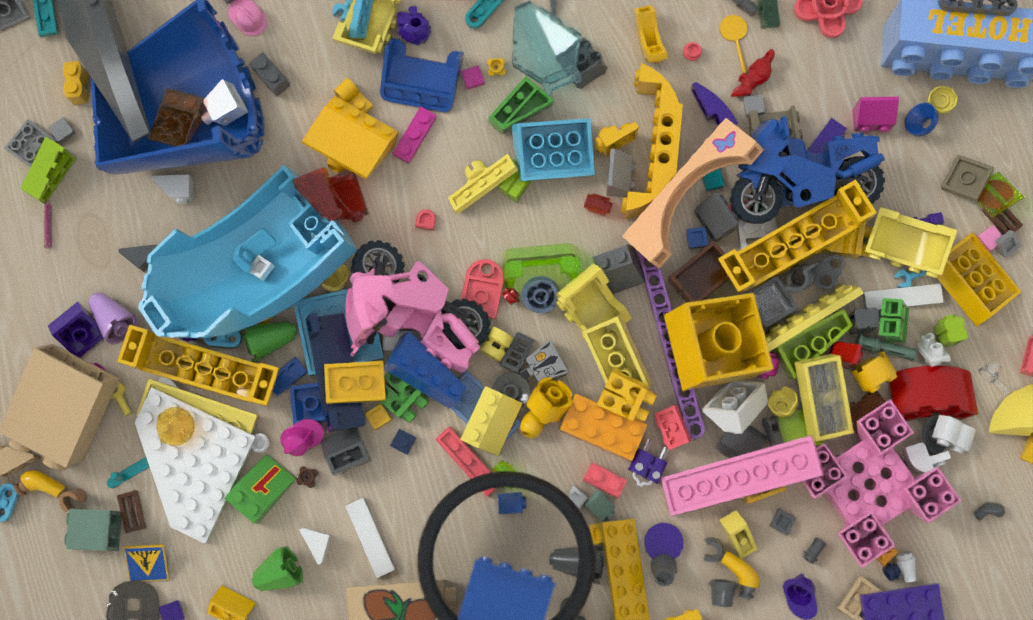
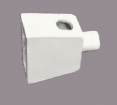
M222 79L204 99L203 103L208 111L201 118L207 125L214 121L225 126L246 114L248 110L235 86Z

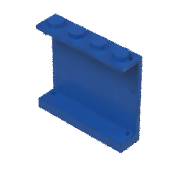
M481 556L480 559H475L458 620H545L553 589L556 586V583L552 581L553 577L544 574L536 577L532 575L533 571L524 568L516 571L512 569L513 565L504 562L496 565L492 563L493 559Z

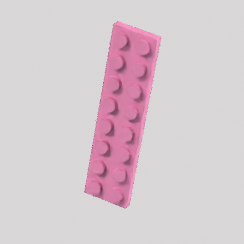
M808 436L661 478L670 515L675 516L824 476L814 438L813 436Z

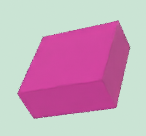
M479 65L461 71L467 90L485 85Z

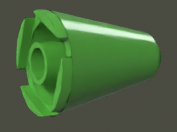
M289 321L262 323L244 328L246 333L243 334V338L249 355L252 354L255 357L251 359L255 363L293 341L297 331L295 325L290 324Z

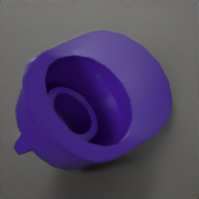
M803 573L793 579L786 580L783 584V591L790 611L798 618L804 620L815 617L818 608L814 583L806 578Z

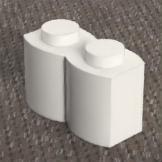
M939 415L932 438L937 440L938 445L951 447L950 451L962 454V452L970 451L976 430L955 418Z

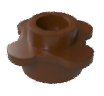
M305 466L301 467L296 480L297 484H304L309 488H313L318 471L316 469H307Z

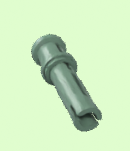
M863 333L858 334L855 344L862 346L861 349L869 350L873 354L884 351L885 354L912 361L916 357L917 351L915 348L881 341L879 337L872 338L864 336Z

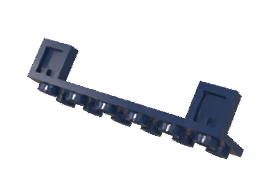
M317 313L309 314L305 321L327 432L363 427L366 425L362 402L326 404L324 364L354 363L353 357L350 356L352 352L344 314L339 313L319 317Z

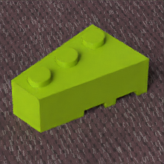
M45 136L20 189L46 204L77 158L64 147Z

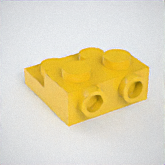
M634 121L631 124L629 122L625 123L619 128V131L615 125L612 127L606 126L600 130V134L595 139L596 144H594L597 152L607 157L610 155L611 148L619 150L637 139L639 127Z

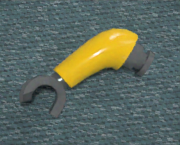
M714 537L705 538L707 545L714 546L718 553L715 555L705 554L704 561L716 562L721 560V563L737 576L738 583L741 584L740 589L742 590L739 596L746 599H754L752 592H755V588L760 587V578L756 570L731 552L723 551V544L719 539Z

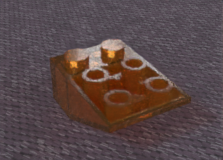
M166 88L148 140L174 147L187 145L202 122L201 116L205 114L206 106L203 103V97Z

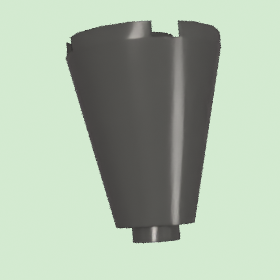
M595 544L596 560L593 584H600L598 578H602L604 556H601V551H604V545ZM578 547L555 549L554 553H550L549 564L552 565L554 570L577 577L579 569Z

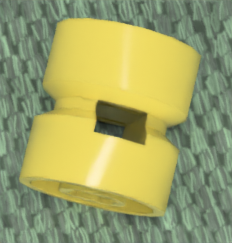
M492 326L487 335L488 340L482 343L479 351L491 359L501 362L506 354L505 348L510 347L514 338ZM495 343L499 348L493 347L492 344Z

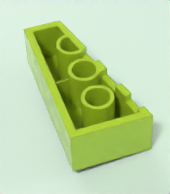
M844 308L834 311L773 349L774 353H777L780 364L789 380L797 377L794 362L819 357L853 326Z

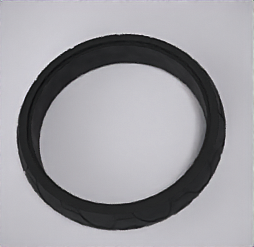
M500 471L482 474L465 481L450 491L437 504L429 516L420 537L417 568L420 587L425 600L438 620H458V616L443 599L434 574V549L440 529L451 512L467 498L479 492L500 487H514L534 492L551 502L568 521L578 547V575L574 589L566 604L550 620L576 619L584 607L593 585L596 560L595 549L590 529L583 514L563 491L550 482L527 473Z

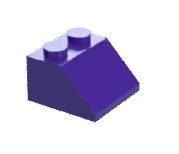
M78 301L48 325L52 336L70 353L79 358L103 339L94 317Z

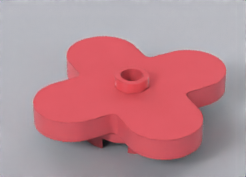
M797 0L794 5V14L801 21L817 20L820 32L825 37L837 38L843 33L846 26L844 16L858 12L863 0Z

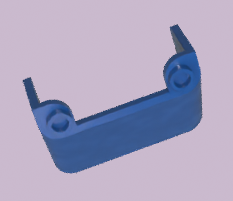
M391 38L385 45L380 86L381 97L389 102L415 107L421 106L425 109L440 112L449 111L453 106L464 52L452 51L447 56L446 63L406 56L405 44L401 40Z

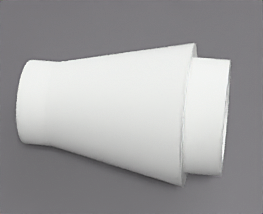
M910 551L897 554L895 562L900 569L906 583L916 581L915 556Z

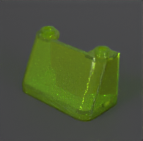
M571 243L510 248L504 251L502 256L505 287H514L516 279L523 277L522 267L560 264L561 273L567 274L571 281L582 273L578 250Z

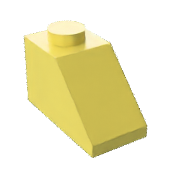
M737 510L719 520L740 559L758 550L747 523Z

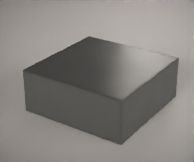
M777 509L769 526L788 536L796 517L781 509Z

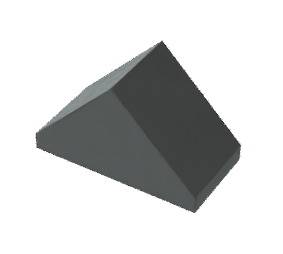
M158 245L121 248L118 251L138 269L145 272L149 266V263H147L148 254Z

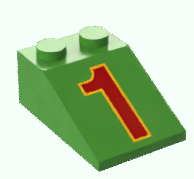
M266 454L237 482L224 499L253 524H259L296 478Z

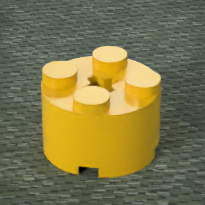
M884 351L879 352L877 358L874 359L871 356L854 367L855 370H850L863 392L867 393L870 391V393H873L881 388V383L885 381L888 383L898 377L896 369Z
M546 377L539 381L526 404L532 413L539 418L541 423H555L562 419L571 406L573 394L564 382L560 380L556 382L552 378Z

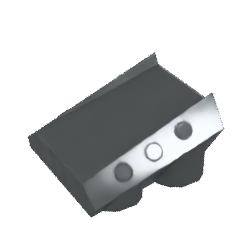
M584 37L555 56V59L575 86L583 89L585 85L600 75H604L608 68L603 62L602 55L592 48V44Z
M751 425L742 434L724 431L715 449L720 454L733 458L760 450L767 436Z

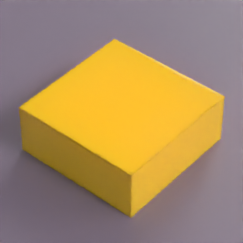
M381 403L365 413L375 431L391 421L390 416Z

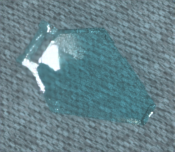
M531 1L517 5L515 7L513 25V67L542 84L546 95H550L553 93L552 91L573 82H581L582 78L577 69L582 42L581 33L572 27L568 28L562 24V20L544 8L537 7Z

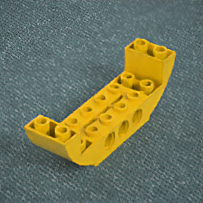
M643 63L640 65V70L636 69L634 87H637V94L656 95L654 107H658L655 108L652 125L656 126H653L651 143L654 144L651 145L649 161L652 162L649 164L647 179H651V181H648L646 193L628 191L627 197H623L621 213H625L624 219L637 217L644 212L653 199L665 188L666 184L675 177L677 172L683 104L679 103L675 91L663 75Z

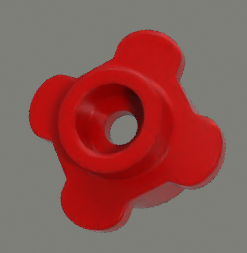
M513 287L504 288L505 291L502 295L509 304L512 305L520 302L519 294Z

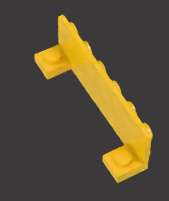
M635 519L589 525L593 543H603L614 619L650 620Z

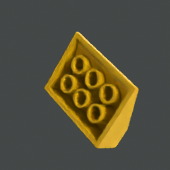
M334 96L324 106L303 138L302 144L367 180L395 147L399 131Z
M974 232L951 248L942 276L938 275L937 278L976 327L991 318L1022 292Z

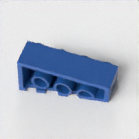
M407 331L399 337L384 370L447 408L457 405L466 386L436 357L427 352V348L410 331Z

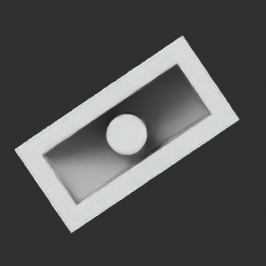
M190 175L151 176V180L177 204H187L188 201L194 200V179Z

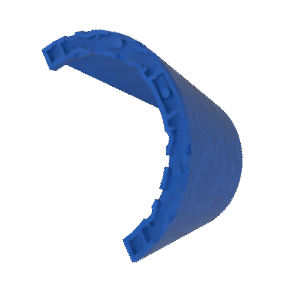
M195 0L127 51L151 135L134 143L91 78L92 119L95 123L93 131L95 139V165L100 171L102 170L112 175L246 159L260 152L261 145L264 142L263 139L260 140V137L264 136V118L259 97L255 98L253 91L256 90L255 83L251 78L248 66L243 67L245 62L242 58L239 59L236 53L239 50L236 41L229 33L225 23L217 21L215 18L217 12L208 0ZM223 79L235 86L248 112L225 126L214 121L207 125L201 118L208 111L203 103L204 99Z

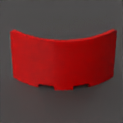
M941 365L913 367L897 371L896 375L898 377L890 381L893 404L906 422L918 418L931 417V413H941L943 416H950L960 420L978 414L971 373L966 369Z

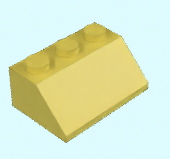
M485 386L460 440L499 456L523 403Z

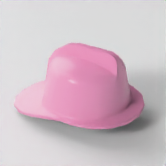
M235 0L229 6L228 16L241 32L249 36H256L265 30L267 25L266 16L251 0Z

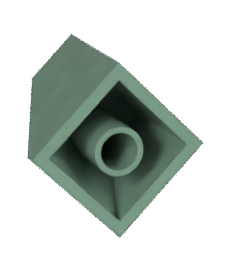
M70 509L66 517L68 532L64 537L66 549L119 551L122 522L121 512Z

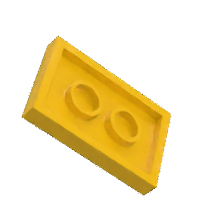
M383 361L324 364L326 404L386 400Z

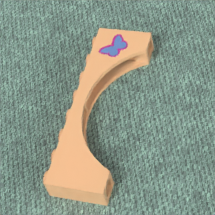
M725 118L622 237L659 269L672 255L669 243L670 224L675 209L685 193L698 180L714 170L735 164L751 165L764 149L749 135Z

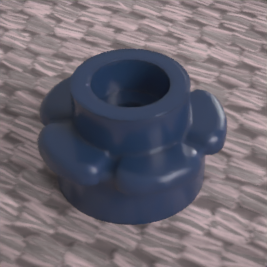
M887 563L882 568L886 578L891 582L895 579L899 580L901 572L898 566L894 563Z

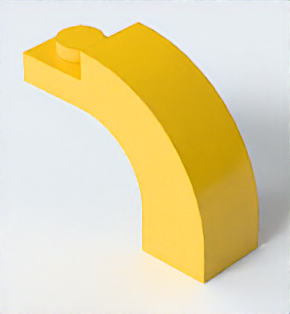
M652 5L634 8L637 33L646 63H660L664 59H668L667 51L660 39L655 9Z

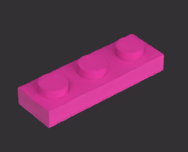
M420 106L393 151V156L410 164L435 122L437 115Z

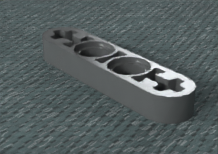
M945 0L938 1V5L943 11L1009 16L1018 6L1017 0H989L992 3L991 9L983 6L984 0H971L973 2L972 7H966L963 4V0L958 2L956 0H949L951 1L950 5ZM1005 3H1008V6H1011L1009 10L1006 6H1004Z

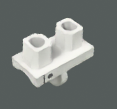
M932 333L921 336V342L917 343L916 347L925 358L928 366L933 367L941 365L942 361H950V356L944 350L943 345L937 342Z

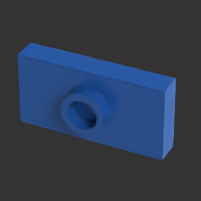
M296 357L279 369L273 388L276 396L281 395L289 386H292L308 373Z

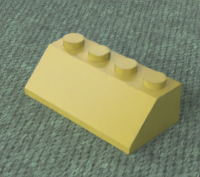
M621 313L582 331L605 384L613 369L616 368L621 373L649 385V388L651 387L652 381Z

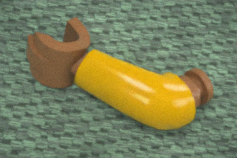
M37 470L24 472L20 477L19 483L14 485V490L20 496H24L29 491L40 490L59 498V504L64 512L74 508L69 501L70 497L76 500V502L81 503L86 502L87 495L82 489L72 488L67 490L68 487Z

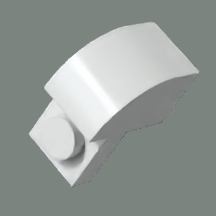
M923 442L901 449L907 466L920 474L934 467L945 465V460L951 458L949 451L929 456Z

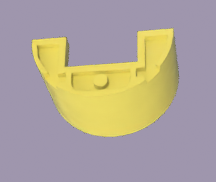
M352 0L344 23L338 22L332 38L333 41L372 54H381L385 45L392 38L391 32L393 28L396 29L397 27L396 16L402 0H373L366 38L349 37L350 24L354 12L353 7L356 0Z
M880 207L865 252L870 253V258L876 260L884 258L890 260V265L900 268L902 265L909 266V271L920 274L922 270L926 272L927 276L938 278V275L942 276L958 230L939 224L937 226Z
M591 264L556 294L558 299L556 304L562 311H566L564 314L566 319L570 323L574 322L581 332L620 313L625 323L632 319L625 306L614 298L606 285L609 280L603 270L595 264Z

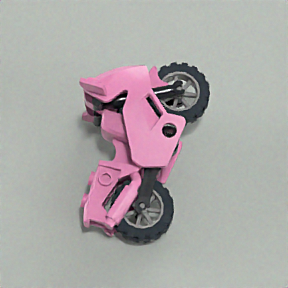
M377 240L376 242L369 241L367 244L361 245L351 262V272H353L350 281L352 282V288H348L345 306L347 327L353 341L350 347L353 351L350 356L353 357L357 350L366 342L373 344L377 331L387 337H394L400 329H413L420 333L422 337L420 342L427 348V352H430L433 357L441 361L447 369L463 373L469 366L468 361L481 348L480 345L485 341L490 332V320H488L487 312L483 311L484 308L481 305L478 306L473 300L468 301V299L460 301L456 299L452 303L446 301L448 288L419 261L414 264L410 272L404 273L403 268L405 264L402 262L403 257L401 253L397 252L398 249L396 247L390 246V243H382L381 240ZM369 257L372 263L365 262V259ZM390 266L391 272L386 270L385 267ZM418 272H424V273H426V275H427V277H428V280H426V278H425L423 275L417 274V273H418ZM409 278V281L398 283L400 279ZM475 324L476 330L470 326Z

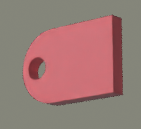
M488 259L474 262L467 270L461 300H473L478 306L481 305L484 308L483 311L487 312L488 318L491 319L497 318L504 284V275L501 267L496 262ZM484 265L492 267L490 274L482 273L481 269Z

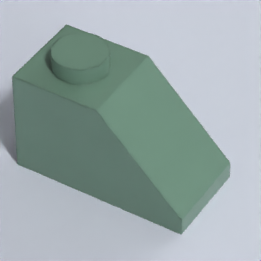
M599 490L584 505L601 522L604 519L608 521L615 513L612 510L615 506Z

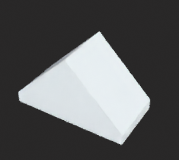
M306 528L300 529L317 564L322 565L325 563L332 535Z

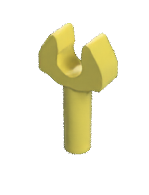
M118 382L116 386L118 391L113 393L111 399H116L124 415L129 416L132 414V411L123 397V393L127 389Z

